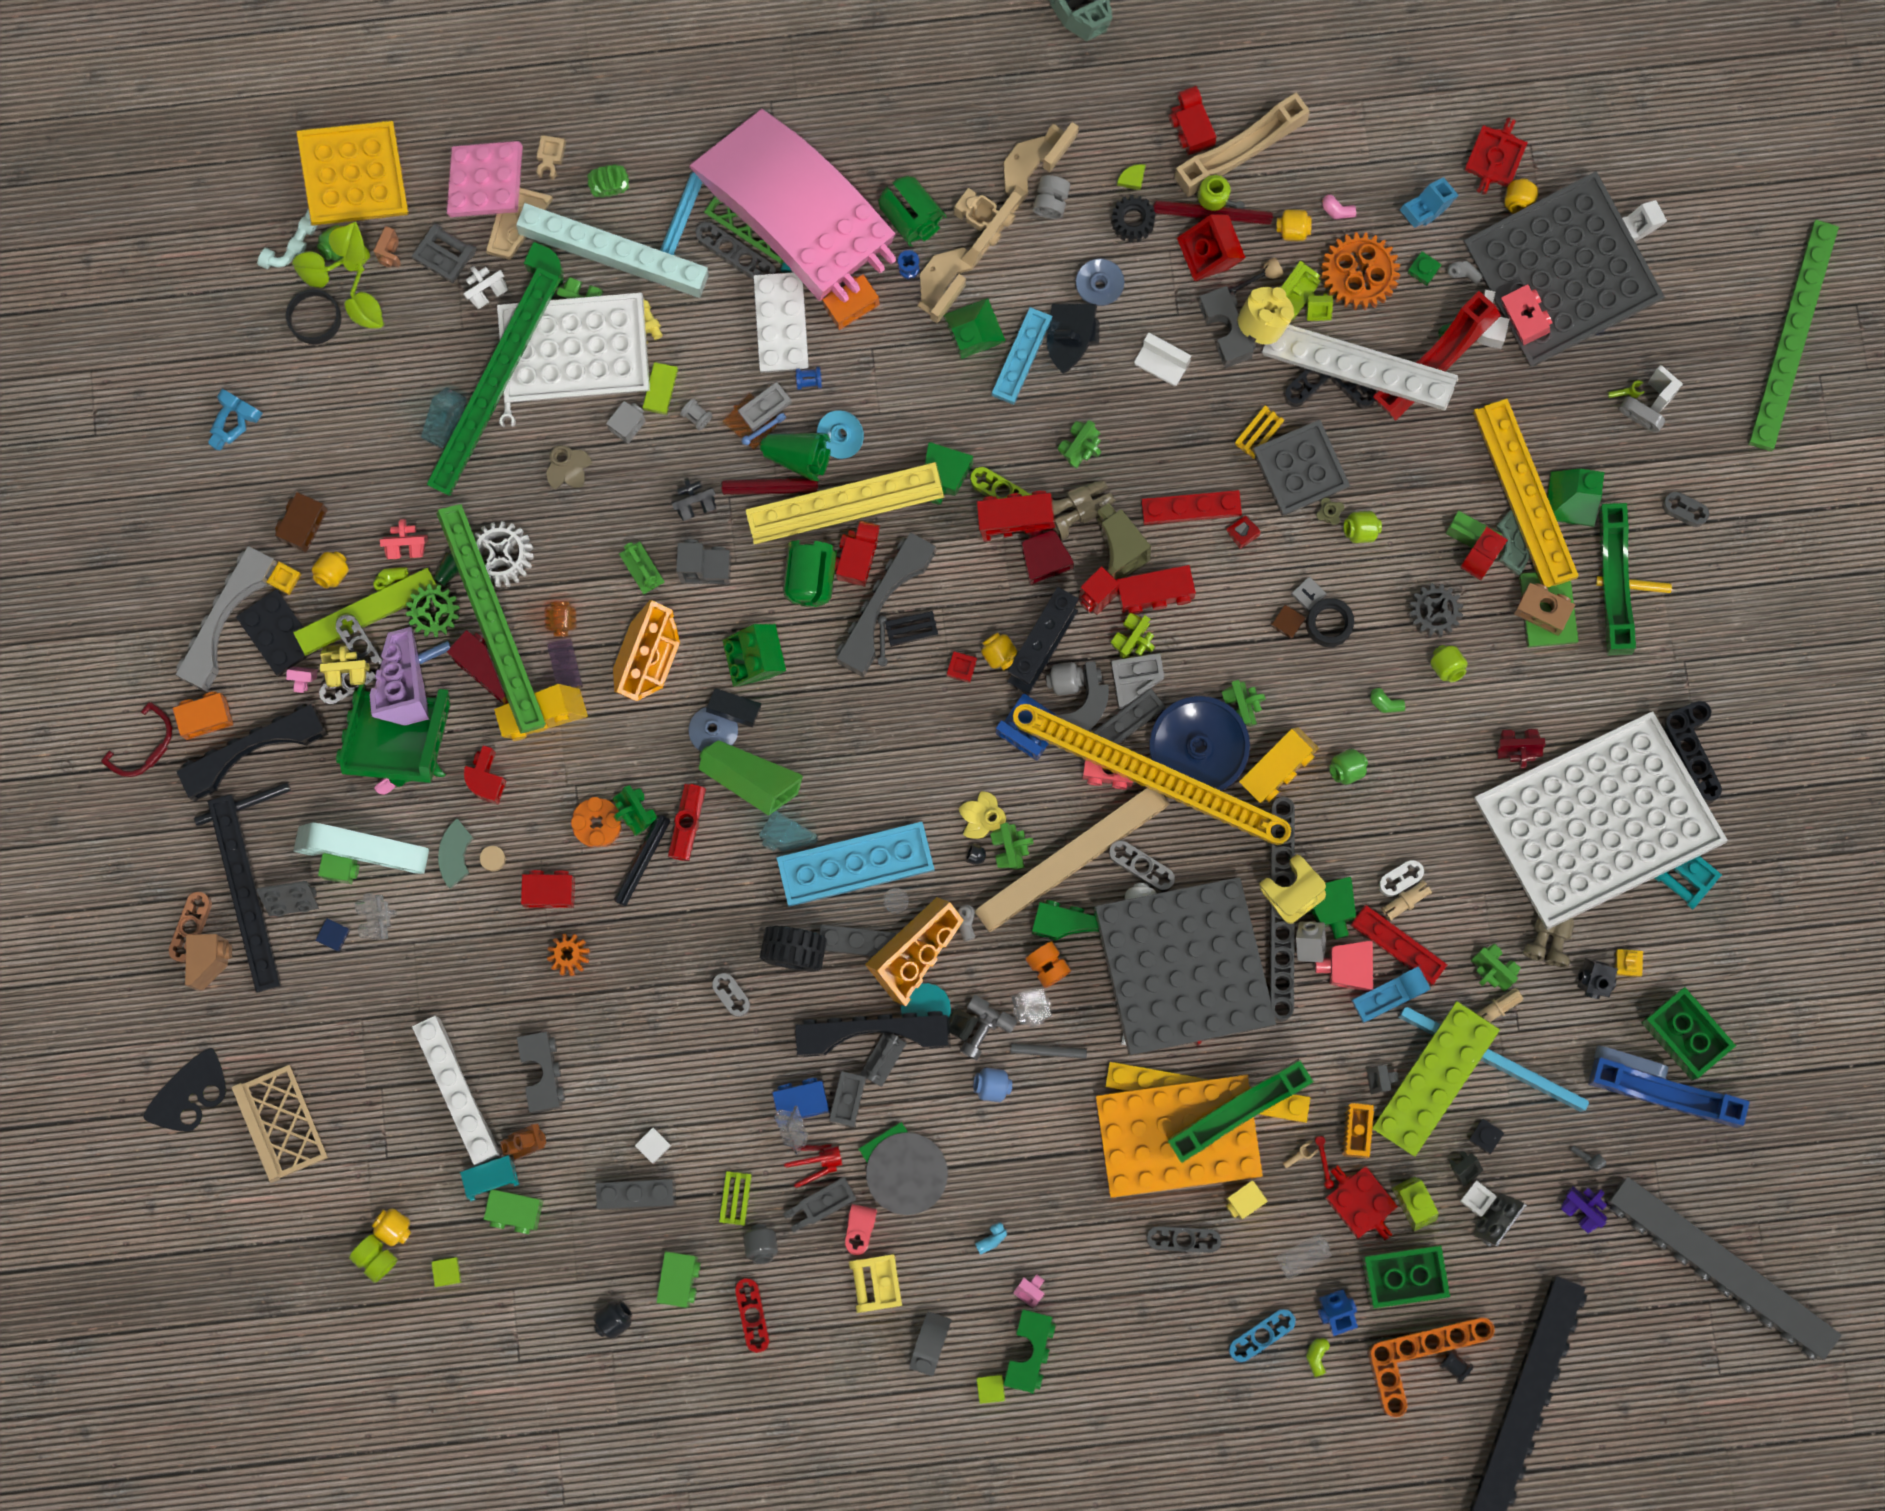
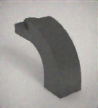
M1095 661L1085 662L1083 665L1086 688L1084 705L1073 713L1054 715L1087 731H1090L1103 715L1109 696L1108 684L1098 685L1099 682H1102L1100 667L1096 668Z

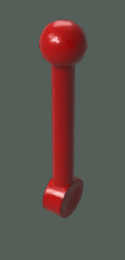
M1318 1136L1315 1139V1144L1319 1146L1325 1175L1324 1187L1332 1189L1334 1182L1330 1179L1324 1150L1325 1138Z

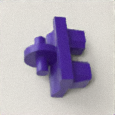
M1572 1186L1567 1192V1197L1562 1203L1561 1209L1571 1217L1580 1208L1586 1216L1579 1222V1225L1588 1234L1598 1226L1602 1228L1607 1223L1608 1217L1595 1204L1601 1210L1607 1206L1600 1199L1605 1192L1600 1189L1594 1193L1591 1189L1586 1188L1583 1193L1589 1198L1588 1200L1580 1191Z

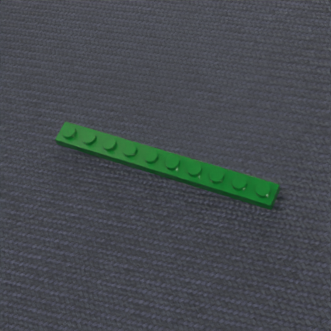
M539 267L537 268L427 483L428 486L451 496L561 281L559 277Z

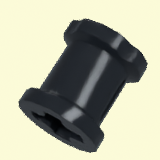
M1453 1349L1444 1358L1439 1367L1447 1369L1457 1378L1456 1381L1460 1384L1473 1370L1474 1365L1467 1364L1457 1355V1351Z

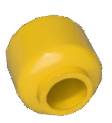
M1518 179L1510 182L1504 200L1506 208L1512 214H1515L1536 203L1538 188L1528 179Z
M1287 209L1283 212L1282 218H1277V233H1282L1284 241H1305L1307 235H1311L1312 216H1308L1306 210Z
M339 552L322 553L312 566L313 580L323 588L337 587L349 571L346 558Z
M997 632L982 642L984 646L981 649V654L992 669L1001 667L1002 670H1005L1012 665L1013 658L1017 655V649L1007 634L1000 635Z
M390 1208L387 1211L383 1209L372 1224L374 1228L373 1234L390 1247L395 1246L398 1242L403 1244L411 1234V1231L408 1229L410 1220L394 1208Z

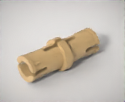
M1424 880L1420 881L1419 884L1407 892L1402 891L1399 893L1397 899L1382 907L1381 910L1384 915H1388L1386 918L1392 921L1407 909H1413L1414 904L1432 894L1429 886L1426 887L1427 883Z

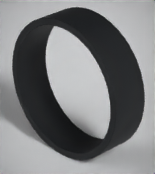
M309 289L298 293L292 298L286 309V322L289 329L297 339L307 344L314 345L327 342L335 336L341 325L342 316L339 306L332 296L322 290ZM314 296L330 300L335 306L336 318L333 326L325 334L318 337H304L294 331L291 321L295 307L302 300Z

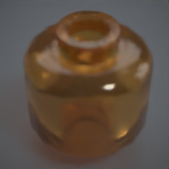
M570 601L550 602V606L544 609L545 629L553 632L554 637L568 636V631L576 629V608L570 605Z

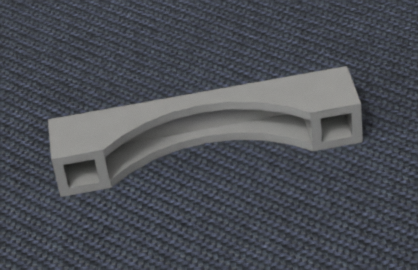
M249 546L238 556V565L233 573L228 574L225 580V588L221 594L215 597L212 611L202 620L198 636L193 637L190 641L189 652L185 658L179 661L176 668L177 677L208 693L219 673L217 661L218 642L227 618L234 608L246 597L268 586L267 580L277 565L273 558Z

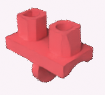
M400 519L399 526L390 527L391 534H399L400 536L383 537V539H380V547H384L387 559L401 558V545H409L410 558H419L424 556L428 535L408 536V533H416V526H407L406 519Z

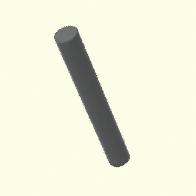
M1011 1043V1053L1087 1058V1049Z

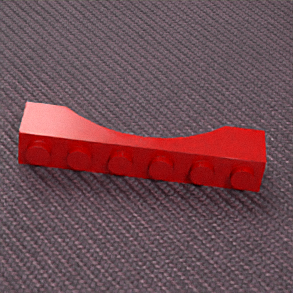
M1478 291L1460 309L1450 327L1437 343L1416 363L1446 371L1501 316L1496 305ZM1378 391L1373 396L1378 405L1395 421L1415 402L1382 391Z

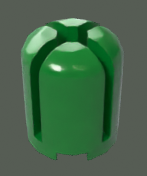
M908 175L899 177L892 181V183L918 214V217H913L888 186L882 191L878 204L880 210L903 237L908 246L913 247L912 242H916L919 239L925 242L940 229L938 223L943 216L946 218V214L916 178Z
M800 540L789 542L783 585L784 597L791 603L800 604L803 607H819L827 604L832 598L837 550L833 551V545L825 542L814 541V544L799 545Z

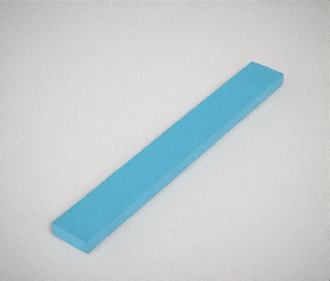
M1405 1007L1398 1017L1431 1035H1434L1441 1025L1408 1007ZM1489 1049L1481 1058V1061L1579 1112L1587 1109L1588 1100Z

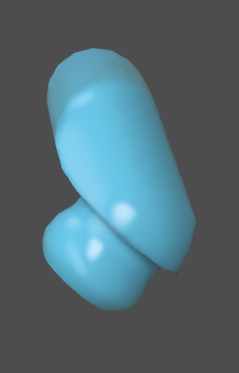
M1002 1223L993 1224L990 1227L992 1235L975 1243L980 1255L997 1247L1007 1236V1229H1004Z

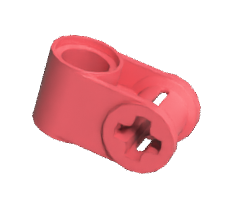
M852 1204L845 1238V1245L850 1254L861 1255L866 1252L871 1232L874 1228L877 1209ZM856 1236H859L864 1244L863 1246H858V1249L855 1250L850 1240H855Z

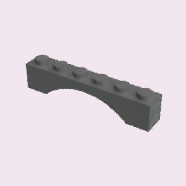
M911 532L907 538L903 537L899 542L897 556L895 559L891 558L888 561L884 570L887 572L883 580L878 579L874 585L872 592L875 594L870 601H865L860 610V613H862L861 618L858 622L854 621L848 631L850 637L846 643L842 642L836 651L838 664L863 678L876 658L874 631L883 605L890 595L902 584L913 577L924 574L936 554L935 545Z

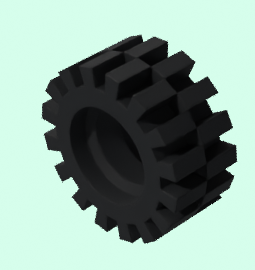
M1130 195L1129 199L1126 196L1123 197L1121 202L1118 201L1112 211L1111 222L1113 230L1115 229V234L1117 236L1121 235L1123 241L1126 238L1129 239L1130 243H1133V239H1137V242H1140L1143 237L1146 239L1149 233H1152L1155 225L1156 214L1153 205H1149L1148 199L1143 201L1140 195H1138V198H1134V195ZM1130 211H1137L1142 215L1143 221L1140 225L1132 227L1126 224L1124 216Z

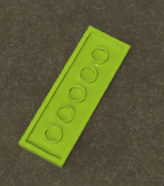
M1456 1001L1372 1126V1129L1415 1157L1500 1029Z

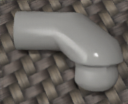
M1468 261L1454 262L1448 267V274L1453 278L1468 277L1476 285L1483 278L1482 273Z

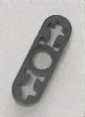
M1157 1226L1152 1228L1147 1234V1243L1154 1250L1213 1253L1220 1248L1222 1242L1219 1233L1211 1229ZM1156 1231H1161V1236L1169 1237V1231H1174L1172 1237L1174 1247H1168L1170 1241H1162L1160 1246H1157L1156 1242L1151 1240V1236L1156 1235ZM1186 1232L1191 1236V1244L1188 1247L1178 1245L1177 1236L1179 1233ZM1194 1233H1200L1198 1238L1202 1239L1207 1238L1208 1234H1212V1238L1216 1239L1217 1243L1213 1244L1211 1249H1208L1205 1243H1198L1199 1249L1194 1248L1196 1243Z

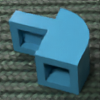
M1442 177L1429 184L1419 197L1405 203L1400 208V211L1414 228L1421 224L1426 226L1440 216L1458 197V194L1446 179Z

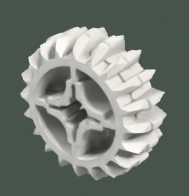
M502 521L499 524V528L496 527L494 522H491L490 530L482 526L483 534L480 535L476 532L474 536L477 539L476 543L481 556L485 547L490 552V556L487 559L488 563L485 567L491 582L493 583L495 580L497 588H500L502 581H504L506 587L510 586L511 579L515 583H519L517 576L520 574L526 577L527 574L523 569H531L532 565L527 560L534 559V555L530 553L533 550V546L528 543L530 540L528 535L522 536L523 530L521 528L515 530V525L512 523L506 529V524ZM497 538H508L504 539L501 543L492 542V540ZM517 543L519 545V557L515 562L511 557V553L514 550V545ZM494 550L497 552L501 551V553L503 551L507 560L504 557H497ZM501 566H507L508 568H510L502 572L493 571H496Z

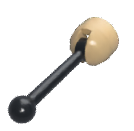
M1274 257L1265 263L1263 272L1235 287H1228V290L1235 295L1238 290L1264 276L1275 279L1284 273L1278 260Z

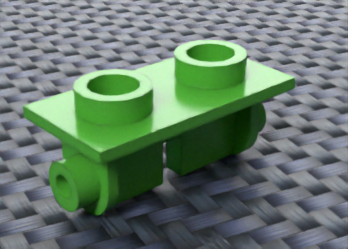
M640 541L636 544L630 542L624 546L625 550L619 553L643 594L665 583Z

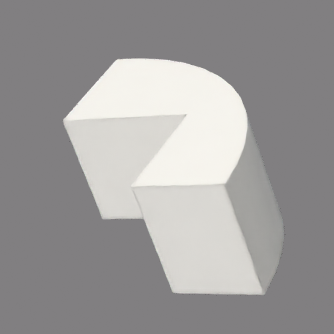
M1656 200L1640 205L1629 216L1622 218L1635 242L1667 222Z

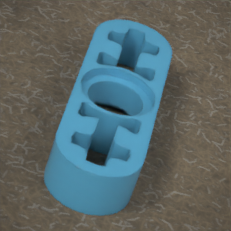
M1278 1310L1230 1344L1229 1354L1231 1358L1237 1362H1245L1294 1328V1315L1288 1310ZM1280 1314L1283 1317L1289 1316L1290 1320L1287 1322L1289 1327H1278L1276 1331L1279 1334L1274 1336L1272 1328L1266 1323L1271 1321L1272 1325L1276 1324L1279 1321L1278 1316ZM1259 1328H1264L1269 1332V1340L1264 1344L1257 1342L1255 1339V1332ZM1250 1335L1252 1343L1258 1349L1253 1351L1251 1346L1245 1350V1357L1241 1355L1236 1356L1234 1354L1237 1350L1235 1345L1237 1343L1241 1346L1247 1344L1249 1341L1245 1337Z

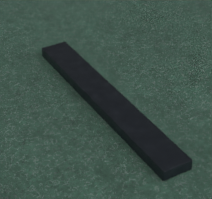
M229 794L208 800L255 991L260 993L282 987L234 796Z

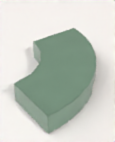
M1510 510L1496 526L1502 536L1508 539L1504 545V553L1499 561L1515 575L1519 576L1528 562L1529 552L1513 512Z
M458 819L444 833L438 852L439 869L442 878L450 889L469 874L465 865V853L467 846L474 839Z

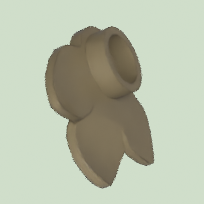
M565 445L553 448L549 455L551 464L546 471V477L550 486L553 489H557L565 482L571 487L582 488L585 483L583 468L592 464L590 456L582 450H571ZM560 455H566V460L560 462L558 461V457Z

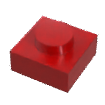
M953 651L947 677L971 683L977 658Z

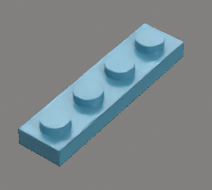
M1031 307L1029 308L992 391L993 397L1013 405L1015 404L1051 323V315Z

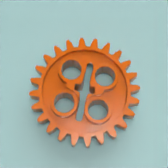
M1355 232L1353 239L1346 234L1344 243L1337 239L1336 247L1330 245L1328 250L1330 254L1324 255L1326 262L1322 263L1321 269L1325 271L1322 272L1321 278L1328 279L1324 282L1323 287H1331L1328 295L1336 294V303L1343 299L1345 300L1344 307L1346 308L1350 303H1353L1354 310L1357 309L1358 304H1362L1365 311L1369 303L1373 308H1376L1377 300L1384 304L1386 301L1385 295L1388 297L1392 296V289H1396L1398 285L1394 280H1399L1400 273L1395 272L1400 269V264L1394 263L1398 255H1390L1393 247L1384 248L1385 239L1378 243L1376 242L1377 235H1374L1370 240L1368 239L1367 232H1365L1363 238H1359L1358 233ZM1351 253H1355V255H1356V257H1357L1356 260H1355L1354 256H1353ZM1369 253L1373 256V259L1366 260L1361 254ZM1346 261L1351 267L1342 268L1339 262ZM1378 274L1382 277V280L1374 281L1371 275ZM1365 282H1366L1367 286L1370 288V290H1367V289H1366V287H1365ZM1356 283L1360 289L1352 290L1348 284Z

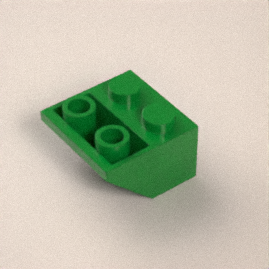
M753 624L722 640L733 687L771 679L786 671L776 624Z

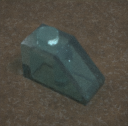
M448 387L433 397L421 438L442 449L463 414L467 398Z
M778 811L772 813L759 834L760 839L763 840L762 845L773 852L776 849L783 852L815 844L819 839L817 834Z

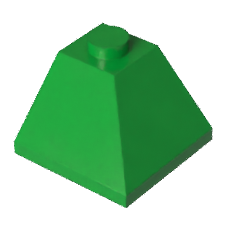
M988 298L943 316L960 359L1006 342Z
M1572 469L1550 473L1547 498L1557 522L1590 527L1595 526L1602 497L1605 472Z

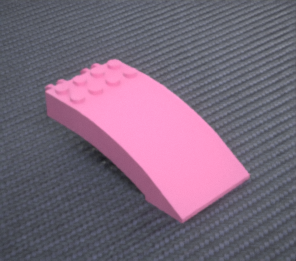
M763 109L754 114L690 165L693 172L715 197L749 225L790 267L819 301L832 291L842 302H846L849 297L839 285L842 282L852 292L857 293L860 290V286L851 275L866 262H869L878 273H882L885 268L876 254L880 253L890 264L896 261V257L887 247L893 241L894 231L849 181L798 134Z

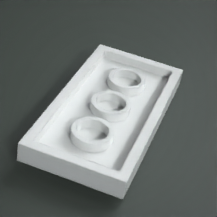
M795 273L754 275L760 373L796 371V368L809 370L803 282Z

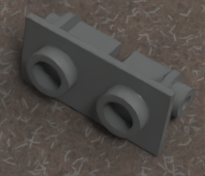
M883 1033L860 1075L882 1087L907 1043L892 1033Z

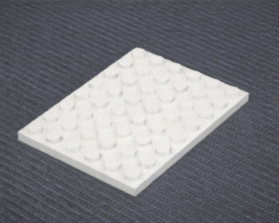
M1653 711L1474 798L1546 930L1705 854L1728 841Z

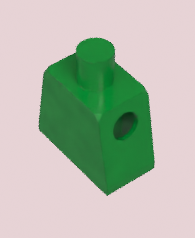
M929 442L925 465L936 462L943 494L956 496L973 466V456ZM943 498L929 502L941 505Z
M1351 876L1325 883V899L1311 909L1316 922L1325 923V928L1331 926L1335 940L1349 936L1346 922L1356 918Z

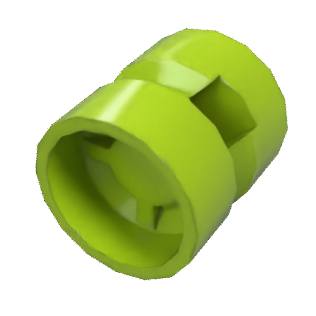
M371 1234L353 1250L349 1259L358 1268L364 1267V1274L373 1283H377L395 1266L398 1259L388 1249L382 1250L383 1244Z

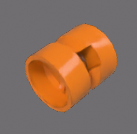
M1052 941L1038 948L1025 958L1032 971H1038L1037 978L1044 989L1057 983L1072 971L1064 959L1058 958L1060 952ZM1052 963L1054 967L1047 971L1045 967Z

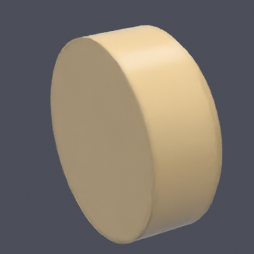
M488 846L480 854V863L488 871H499L505 865V853L497 846Z

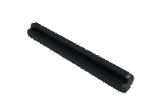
M659 814L654 821L614 898L616 903L622 906L628 904L670 824V819L666 816Z

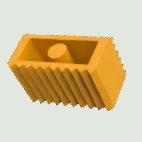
M1351 1103L1345 1107L1347 1109L1345 1112L1347 1115L1345 1119L1347 1121L1344 1122L1346 1125L1344 1129L1346 1131L1344 1132L1345 1137L1343 1139L1345 1141L1343 1142L1344 1147L1342 1149L1344 1152L1342 1155L1346 1157L1368 1158L1370 1157L1374 1105Z

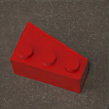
M1041 490L1031 493L1032 495L1027 496L1014 493L1007 495V498L997 499L995 496L984 497L983 501H977L979 530L983 541H991V536L1004 534V537L1007 538L1012 537V532L1025 531V533H1032L1055 528L1051 493Z

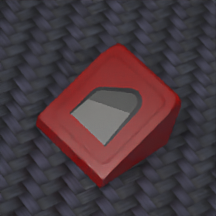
M1246 515L1226 529L1239 549H1242L1261 534L1260 529Z

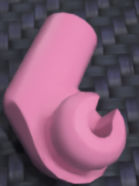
M1326 195L1323 198V209L1333 219L1356 217L1355 205L1342 206L1333 195Z

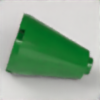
M822 432L768 434L766 438L762 439L760 451L763 452L765 458L811 481H819L820 479L817 477L825 474L829 464L831 450L826 448L827 442L831 443L829 435Z

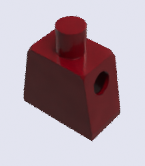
M1054 530L1043 533V531L1028 533L1030 539L1022 542V553L1030 585L1074 569L1073 559Z

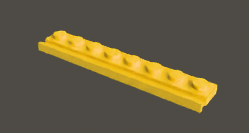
M1508 398L1486 405L1480 409H1474V417L1541 584L1548 588L1577 579L1579 576Z

